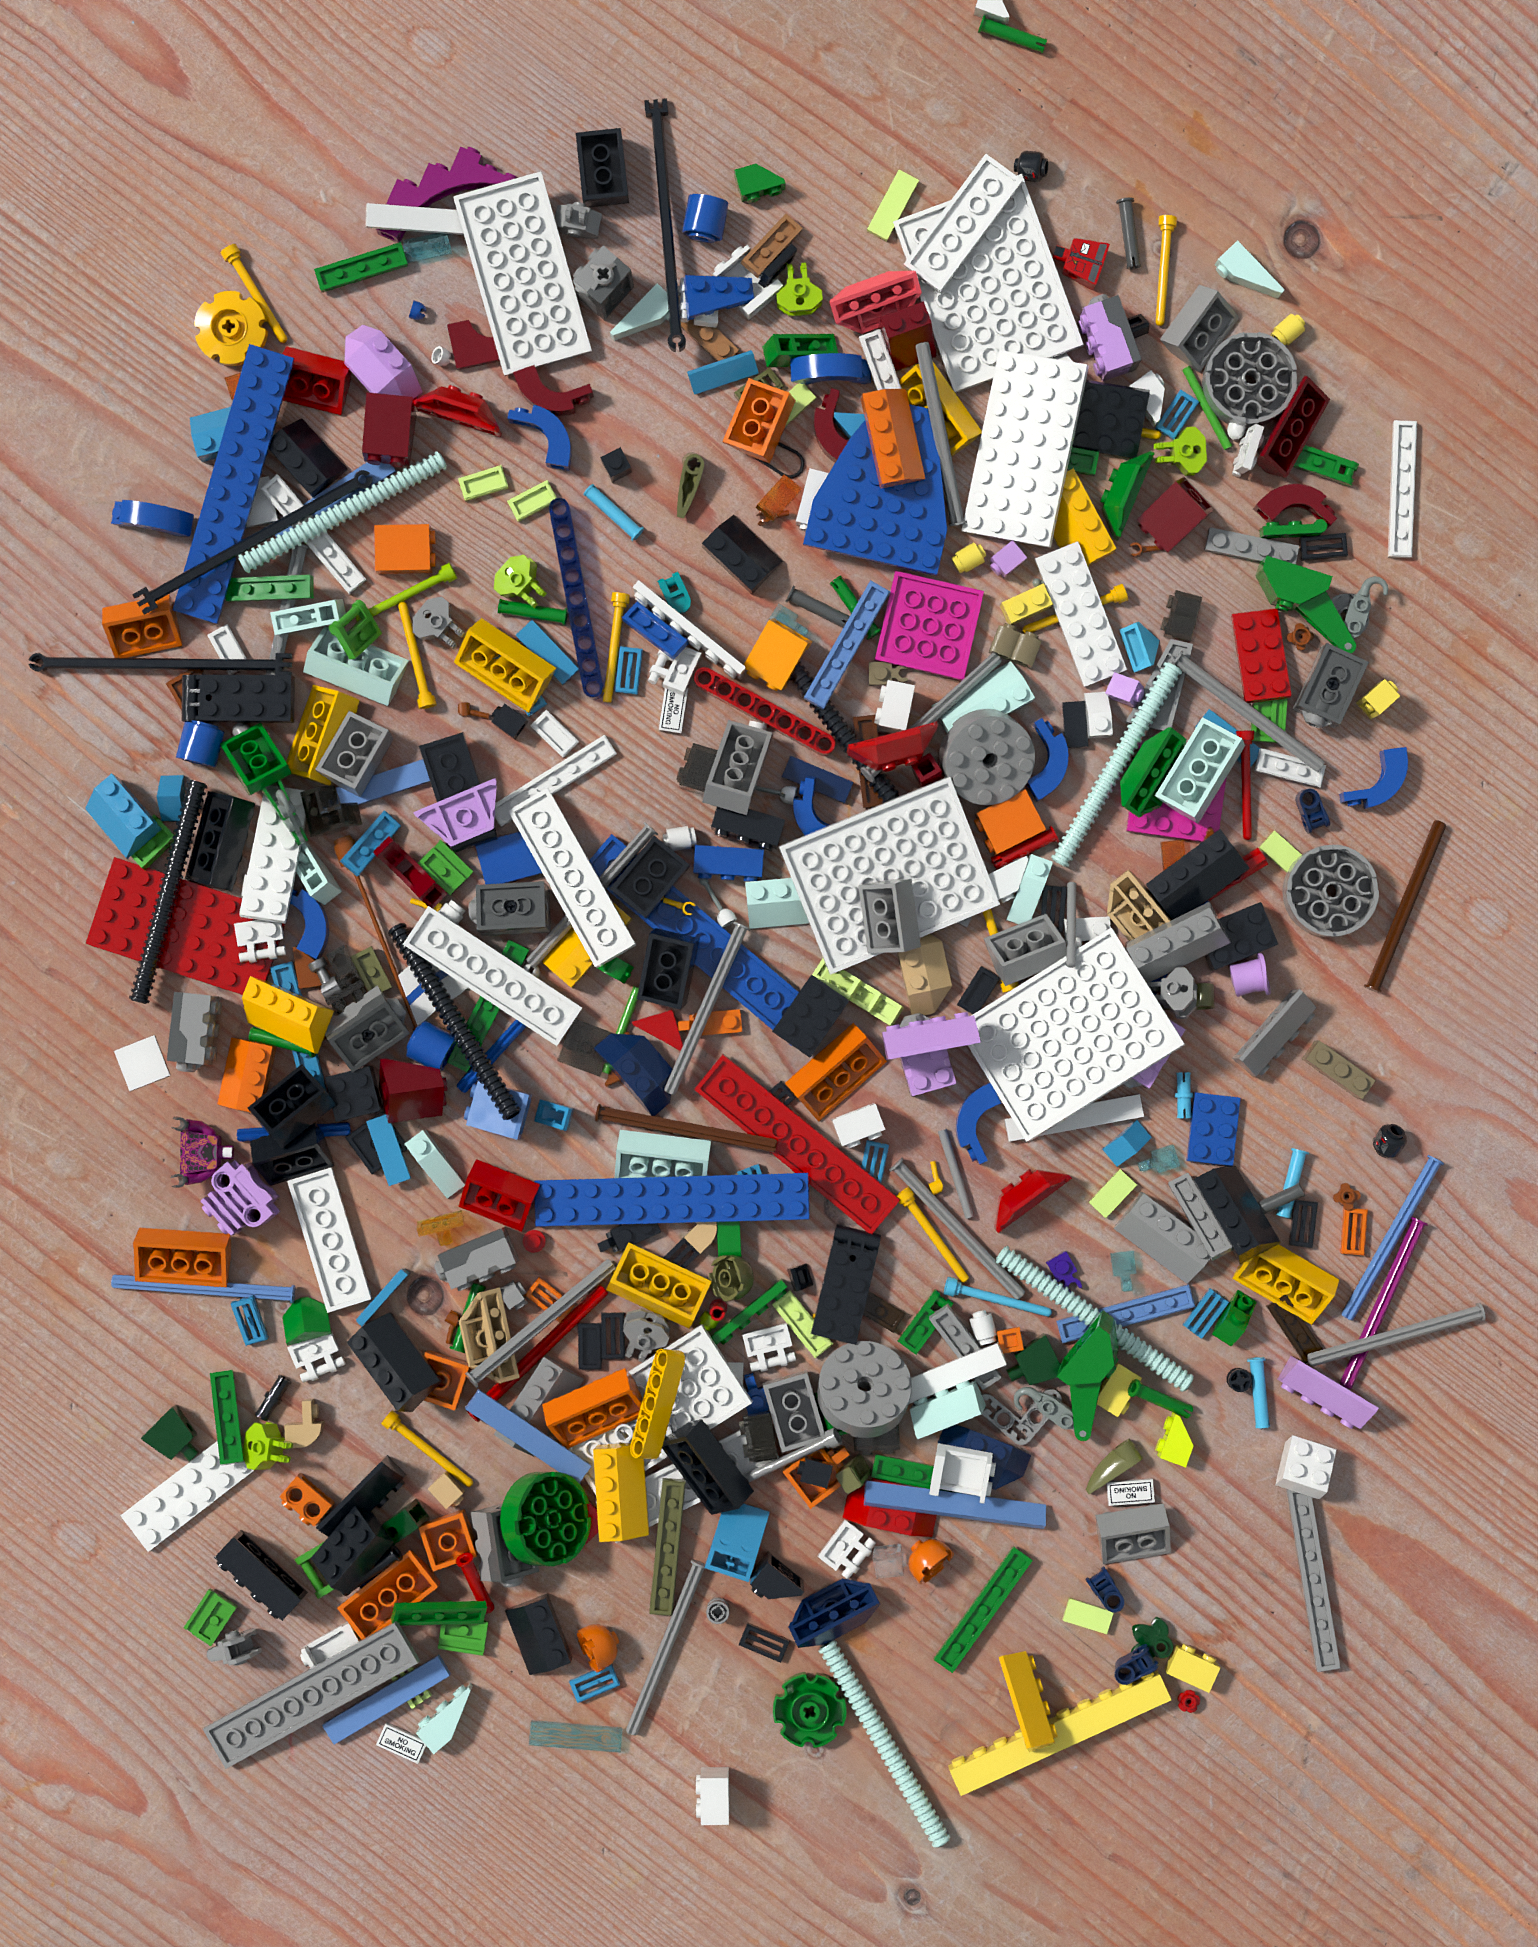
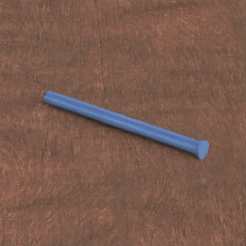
M1430 1155L1427 1156L1429 1158L1342 1311V1316L1348 1320H1354L1440 1165H1444L1440 1160Z
M114 1274L111 1279V1286L119 1289L243 1298L254 1295V1298L285 1300L290 1301V1303H294L296 1292L295 1285L283 1287L228 1283L227 1287L139 1282L135 1281V1276Z

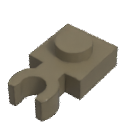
M869 662V686H886L887 681H892V679L905 683L908 681V678L900 677L899 671L907 670L908 667L897 666L892 668L890 663Z

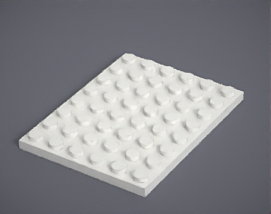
M1022 174L1017 175V177L1023 180L1022 184L941 293L918 277L922 291L919 297L921 302L924 301L932 323L934 339L955 393L993 380L999 350L1053 358L1084 345ZM950 201L893 221L906 260Z
M950 777L931 783L778 846L830 975L882 954L868 953L858 885L912 878L919 937L1000 905Z
M1110 928L1076 949L1075 967L1069 968L1066 966L1065 956L973 1014L981 1043L968 1045L1025 1141L1028 1143L1185 1046V1043L1114 930Z

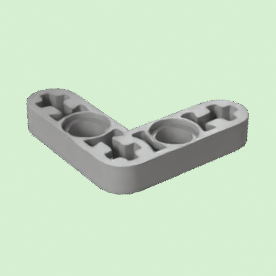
M1048 1388L1042 1392L1049 1395L1056 1394L1055 1397L1062 1401L1061 1395L1055 1389ZM988 1393L982 1394L984 1400L991 1399L990 1404L993 1408L996 1409L997 1405L1001 1407L994 1413L993 1418L989 1416L992 1414V1411L988 1408L983 1410L982 1415L1018 1445L1027 1444L1049 1419L1042 1414L1040 1422L1033 1423L1030 1421V1413L1034 1410H1039L1035 1402L1019 1419L994 1396ZM999 1414H1009L1010 1422L1007 1425H1000L997 1422ZM1015 1420L1018 1422L1015 1424V1427L1021 1431L1026 1429L1025 1434L1027 1437L1025 1439H1016L1017 1433L1013 1429H1011L1010 1433L1006 1431L1013 1426Z

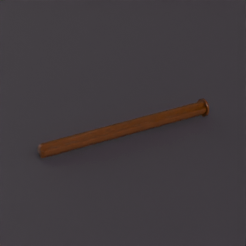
M1433 821L1367 984H1364V987L1377 993L1382 992L1380 990L1445 831L1446 824L1442 821Z
M598 1104L596 1110V1122L599 1120L768 1152H775L777 1146L776 1139L602 1107L601 1104Z

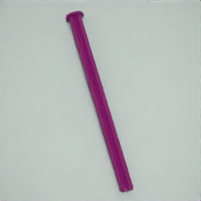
M1411 1217L1412 1222L1359 1339L1377 1334L1424 1227L1428 1226L1427 1223ZM1369 1351L1351 1356L1340 1380L1341 1386L1348 1389L1353 1388Z

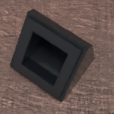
M1142 314L1127 319L1134 339L1149 333V322Z
M807 1263L787 1269L794 1291H800L813 1285Z

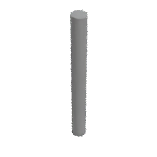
M1075 882L1067 883L1066 966L1069 968L1076 966Z
M947 1129L938 1131L965 1218L974 1217Z

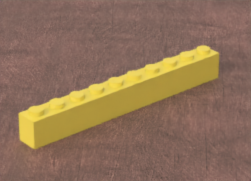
M1156 1670L1128 1685L1119 1684V1688L1112 1691L1111 1689H1106L1098 1694L1099 1697L1093 1700L1089 1698L1077 1703V1707L1071 1710L1065 1708L1056 1713L1057 1716L1048 1720L1049 1724L1054 1723L1058 1737L1054 1738L1055 1744L1029 1752L1026 1748L1021 1729H1018L1014 1732V1736L1007 1739L1006 1737L998 1738L993 1742L994 1745L987 1748L982 1746L973 1750V1754L968 1757L959 1756L951 1761L952 1764L948 1765L960 1795H965L1171 1701L1159 1672Z

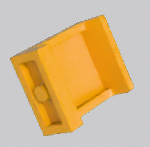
M775 618L769 619L744 663L746 670H748L746 673L755 679L760 677L767 682L766 686L772 690H784L805 650L809 649L813 641Z

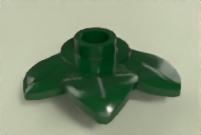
M1156 1616L1151 1626L1146 1624L1132 1626L1133 1636L1138 1644L1131 1649V1652L1137 1647L1147 1644L1152 1657L1166 1658L1171 1655L1174 1647L1173 1642L1168 1637V1625L1161 1618ZM1159 1643H1163L1166 1646L1164 1651L1158 1649L1157 1645Z

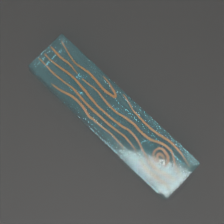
M531 1720L529 1745L621 1752L623 1728Z

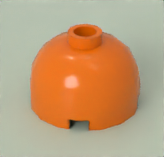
M928 1539L925 1542L919 1540L911 1547L912 1554L909 1557L908 1565L911 1574L921 1585L923 1581L926 1583L945 1568L943 1566L944 1561L947 1559L950 1562L954 1553L940 1540Z
M592 1624L578 1630L577 1639L583 1655L587 1654L590 1659L588 1664L596 1673L614 1662L618 1652L616 1645L619 1644V1639L614 1631L610 1632L605 1626L600 1624Z

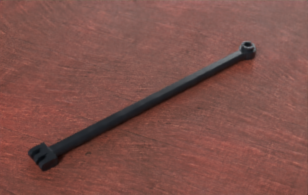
M667 98L662 99L663 107L660 108L658 107V99H653L654 108H650L649 100H644L645 115L652 118L670 323L668 347L671 351L676 352V343L673 342V339L678 337L681 339L678 343L679 352H681L686 347V338L682 334L663 125V116H668Z
M359 470L355 473L353 479L157 588L148 591L147 587H144L133 593L132 596L135 599L143 594L144 599L138 601L137 604L140 607L148 603L149 606L145 607L142 613L144 615L158 608L157 600L358 488H368L372 484V477H367L364 484H361L358 478L360 475L367 476L370 473L365 470Z
M40 653L32 654L29 658V661L35 663L40 659L43 660L41 667H38L36 664H29V667L36 672H43L47 668L275 671V675H292L290 671H283V668H292V663L283 662V659H292L291 653H276L275 659L46 657Z

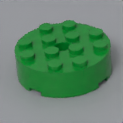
M532 1472L519 1478L510 1487L501 1506L500 1523L502 1536L512 1555L519 1561L533 1566H557L573 1560L584 1547L591 1526V1517H588L587 1509L589 1501L582 1486L573 1477L561 1472Z

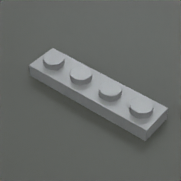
M1210 527L1204 551L1255 562H1261L1266 556L1296 564L1299 546Z
M1189 1173L1168 1182L1169 1188L1211 1260L1214 1261L1233 1251L1230 1242Z
M948 1304L929 1316L931 1323L958 1358L982 1349ZM995 1369L974 1379L981 1389L984 1390L1001 1379L1002 1375L998 1369Z

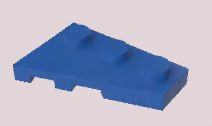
M685 275L684 277L687 321L695 319L699 315L713 314L714 311L724 308L731 309L742 306L754 299L752 278Z

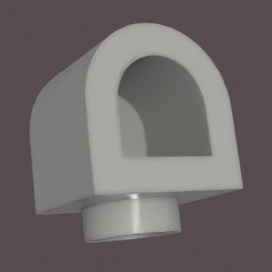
M512 1280L500 1288L502 1299L509 1310L515 1307L517 1311L528 1304L524 1296L527 1292L520 1281L515 1283Z

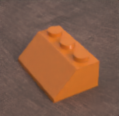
M748 378L722 442L748 456L770 463L796 400L787 391Z
M170 594L157 600L158 608L145 615L142 613V610L148 607L149 604L146 603L139 607L137 602L140 600L102 608V625L115 658H127L182 646L176 611L173 610L174 605Z
M231 1037L217 1104L250 1112L248 1107L268 1091L277 1047Z

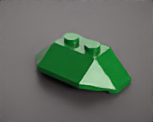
M1152 451L1121 463L1118 470L1113 468L1108 480L1112 482L1109 490L1105 489L1100 502L1104 503L1101 509L1113 539L1117 541L1122 535L1155 454Z
M1168 727L1146 740L1120 781L1121 805L1136 817L1140 818L1144 814L1160 808L1163 804L1155 795L1185 747L1187 740L1173 728Z

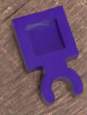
M1066 1251L1046 1261L1057 1282L1064 1280V1288H1069V1284L1075 1282L1079 1289L1082 1288L1081 1282L1072 1276V1274L1077 1272V1269Z

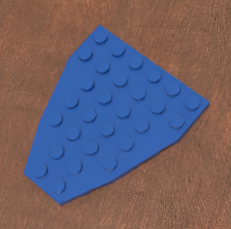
M909 404L925 479L880 489L866 421L864 420L847 442L813 499L803 542L804 546L937 576L947 533L940 457L936 449L927 408Z

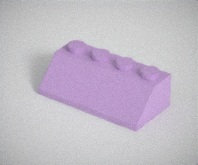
M968 1012L954 1014L955 1019L946 1020L945 1016L931 1018L932 1023L924 1025L923 1021L920 1020L909 1022V1027L900 1029L899 1024L887 1026L886 1032H882L886 1059L981 1043L974 1015L969 1016Z
M1290 1356L1277 1380L1282 1382L1281 1387L1292 1394L1296 1390L1302 1394L1300 1399L1310 1405L1316 1402L1322 1406L1320 1411L1330 1417L1336 1414L1342 1418L1340 1423L1350 1429L1354 1426L1361 1429L1379 1409L1293 1356Z

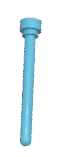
M948 1277L946 1280L944 1295L953 1297L954 1295L963 1294L1046 1317L1052 1315L1051 1308L964 1286L956 1278Z

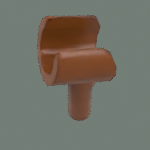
M762 509L756 516H764L765 520H761L757 524L765 526L771 519L789 516V510L770 512L767 509Z
M1137 542L1130 545V547L1136 546L1140 548L1138 553L1131 554L1134 558L1140 557L1142 553L1160 551L1156 545L1141 546Z
M468 702L458 704L460 716L489 718V713L470 710V703Z
M453 1310L448 1313L445 1322L451 1324L447 1334V1344H451L454 1330L461 1318Z

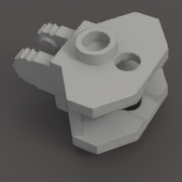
M580 202L557 205L555 222L558 232L576 238H598L600 221H602L601 213L591 210L586 204Z
M443 597L428 599L413 617V633L422 641L438 638L455 649L457 646L456 642L445 635L451 628L462 638L466 635L464 631L454 624L451 619V605ZM431 613L430 618H426V615Z
M1176 967L1167 978H1162L1161 982L1147 983L1152 992H1161V995L1154 996L1159 1004L1163 1005L1164 1008H1169L1177 1019H1187L1196 1009L1197 985L1194 982L1193 976L1185 967Z
M642 1308L627 1312L624 1319L623 1332L629 1339V1344L625 1357L630 1358L636 1348L641 1350L638 1360L644 1362L647 1354H651L653 1349L667 1345L670 1338L668 1335L670 1326L662 1315ZM646 1318H651L653 1322L647 1321Z
M252 1628L240 1633L238 1630L226 1633V1638L217 1642L218 1644L215 1647L208 1649L206 1657L211 1662L223 1660V1664H234V1666L246 1663L248 1659L262 1652L260 1646L253 1647L251 1636L257 1634L256 1629Z

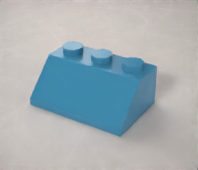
M231 407L190 418L192 440L197 457L202 462L216 459Z
M112 773L94 788L85 808L127 859L162 830L123 781Z

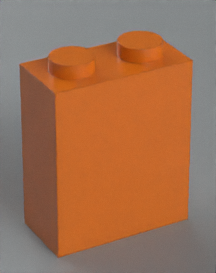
M429 524L374 525L375 571L377 574L433 573L432 567H436V553H432V544H436V532L432 530Z
M1026 789L1020 791L1007 801L994 804L975 814L977 818L974 820L975 826L979 832H984L987 838L984 840V843L989 853L994 852L995 856L1046 830Z

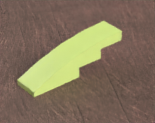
M823 958L812 974L843 997L889 1026L894 1025L904 1009L903 1006L844 969L830 975Z

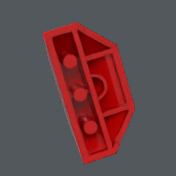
M449 385L448 388L441 386L413 401L415 410L501 437V430L486 401L483 400V396L477 393L470 392V395L461 393L460 388Z
M936 721L849 744L847 754L875 771L883 770V772H888L901 764H905V766L914 765L919 762L918 760L925 753L937 731L938 723Z
M1037 1169L1025 1171L1019 1176L1021 1180L1013 1185L1011 1182L1001 1189L1003 1194L998 1198L994 1225L996 1232L1000 1233L1069 1182L1072 1177L1064 1173Z
M874 1478L873 1480H871V1481H873V1482H881V1483H888V1484H896V1485L908 1486V1485H904V1484L889 1482V1481L880 1480V1479H875V1478ZM865 1484L847 1495L842 1517L844 1519L866 1527L909 1536H933L937 1515L865 1506Z

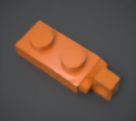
M740 1009L711 1012L701 1036L742 1032ZM697 1013L689 1015L690 1021H679L678 1030H690Z

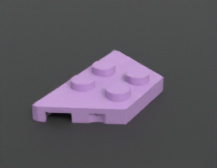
M494 778L413 813L448 845L454 846L494 829L497 780Z

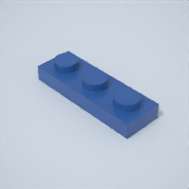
M636 602L622 617L623 622L673 660L689 644L686 638L639 602Z

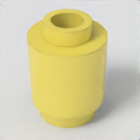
M1289 314L1273 328L1274 331L1271 333V336L1288 346L1305 332V322L1299 315Z
M973 542L957 551L951 559L959 573L964 571L967 573L985 562L984 557L987 555L981 544L976 546Z

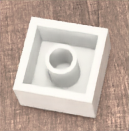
M890 680L887 681L886 686L882 685L879 702H883L882 708L877 707L874 723L878 724L877 730L888 733L906 730L915 685Z
M875 1103L831 1119L841 1145H846L847 1148L861 1144L860 1139L868 1137L869 1140L880 1137L882 1136L881 1131L885 1130Z
M1292 1435L1285 1442L1275 1485L1320 1499L1328 1491L1337 1449Z
M701 1767V1775H696V1795L700 1794V1798H697L696 1818H701V1825H729V1767Z

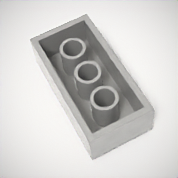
M728 720L706 783L702 802L747 815L768 753L773 732Z

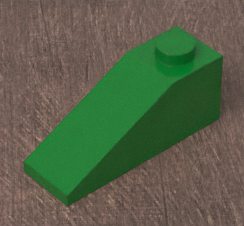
M773 334L762 346L767 367H790V359L813 354L838 353L834 334Z

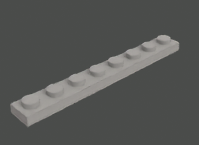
M1286 1489L1316 1671L1340 1669L1313 1500L1310 1496Z

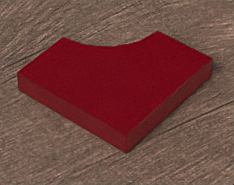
M469 320L447 324L457 370L500 361L494 338L479 334L472 328Z

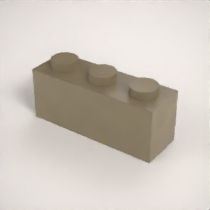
M1320 1040L1314 1041L1302 1057L1303 1061L1357 1099H1363L1376 1081Z

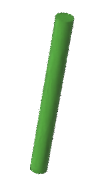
M1190 366L1184 368L1182 371L1223 449H1229L1232 447V444L1216 414L1209 406Z
M633 986L616 1034H625L638 1001V987ZM604 1063L601 1072L610 1075L611 1069Z

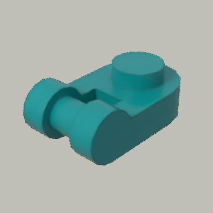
M678 571L673 573L670 578L665 580L662 578L657 581L668 605L680 614H684L690 609L691 599ZM677 585L679 590L670 593L668 588Z

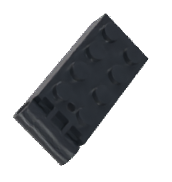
M182 675L181 721L294 723L295 677L292 675Z
M464 732L419 746L437 802L481 784ZM495 827L490 831L451 846L453 852L456 853L497 840L498 836Z
M839 1224L836 1225L810 1334L856 1345L880 1245V1234H870L864 1230ZM851 1255L855 1256L854 1262L849 1259Z

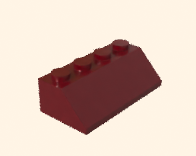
M1304 376L1297 385L1292 398L1257 457L1256 464L1268 474L1287 479L1330 401V398L1308 376Z

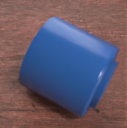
M690 194L688 196L682 232L690 239L699 242L714 243L723 239L729 203L724 199L711 195Z
M192 720V722H185L176 758L216 768L224 731L219 730L218 726Z
M424 1021L414 1030L407 1044L406 1056L423 1066L438 1068L442 1072L456 1045L455 1037H452L449 1032Z

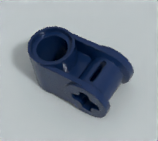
M1311 788L1298 792L1295 801L1307 834L1323 826L1329 827L1330 820L1323 807L1319 793ZM1305 793H1309L1313 799L1309 806L1303 802Z
M1104 1566L1099 1573L1085 1579L1108 1611L1116 1613L1122 1610L1124 1598ZM1111 1595L1119 1597V1602L1116 1606H1109L1107 1604V1600Z
M1144 1644L1116 1661L1115 1679L1122 1685H1128L1145 1675L1151 1674L1160 1664L1151 1656L1148 1645ZM1121 1668H1128L1131 1672L1123 1674L1119 1670Z

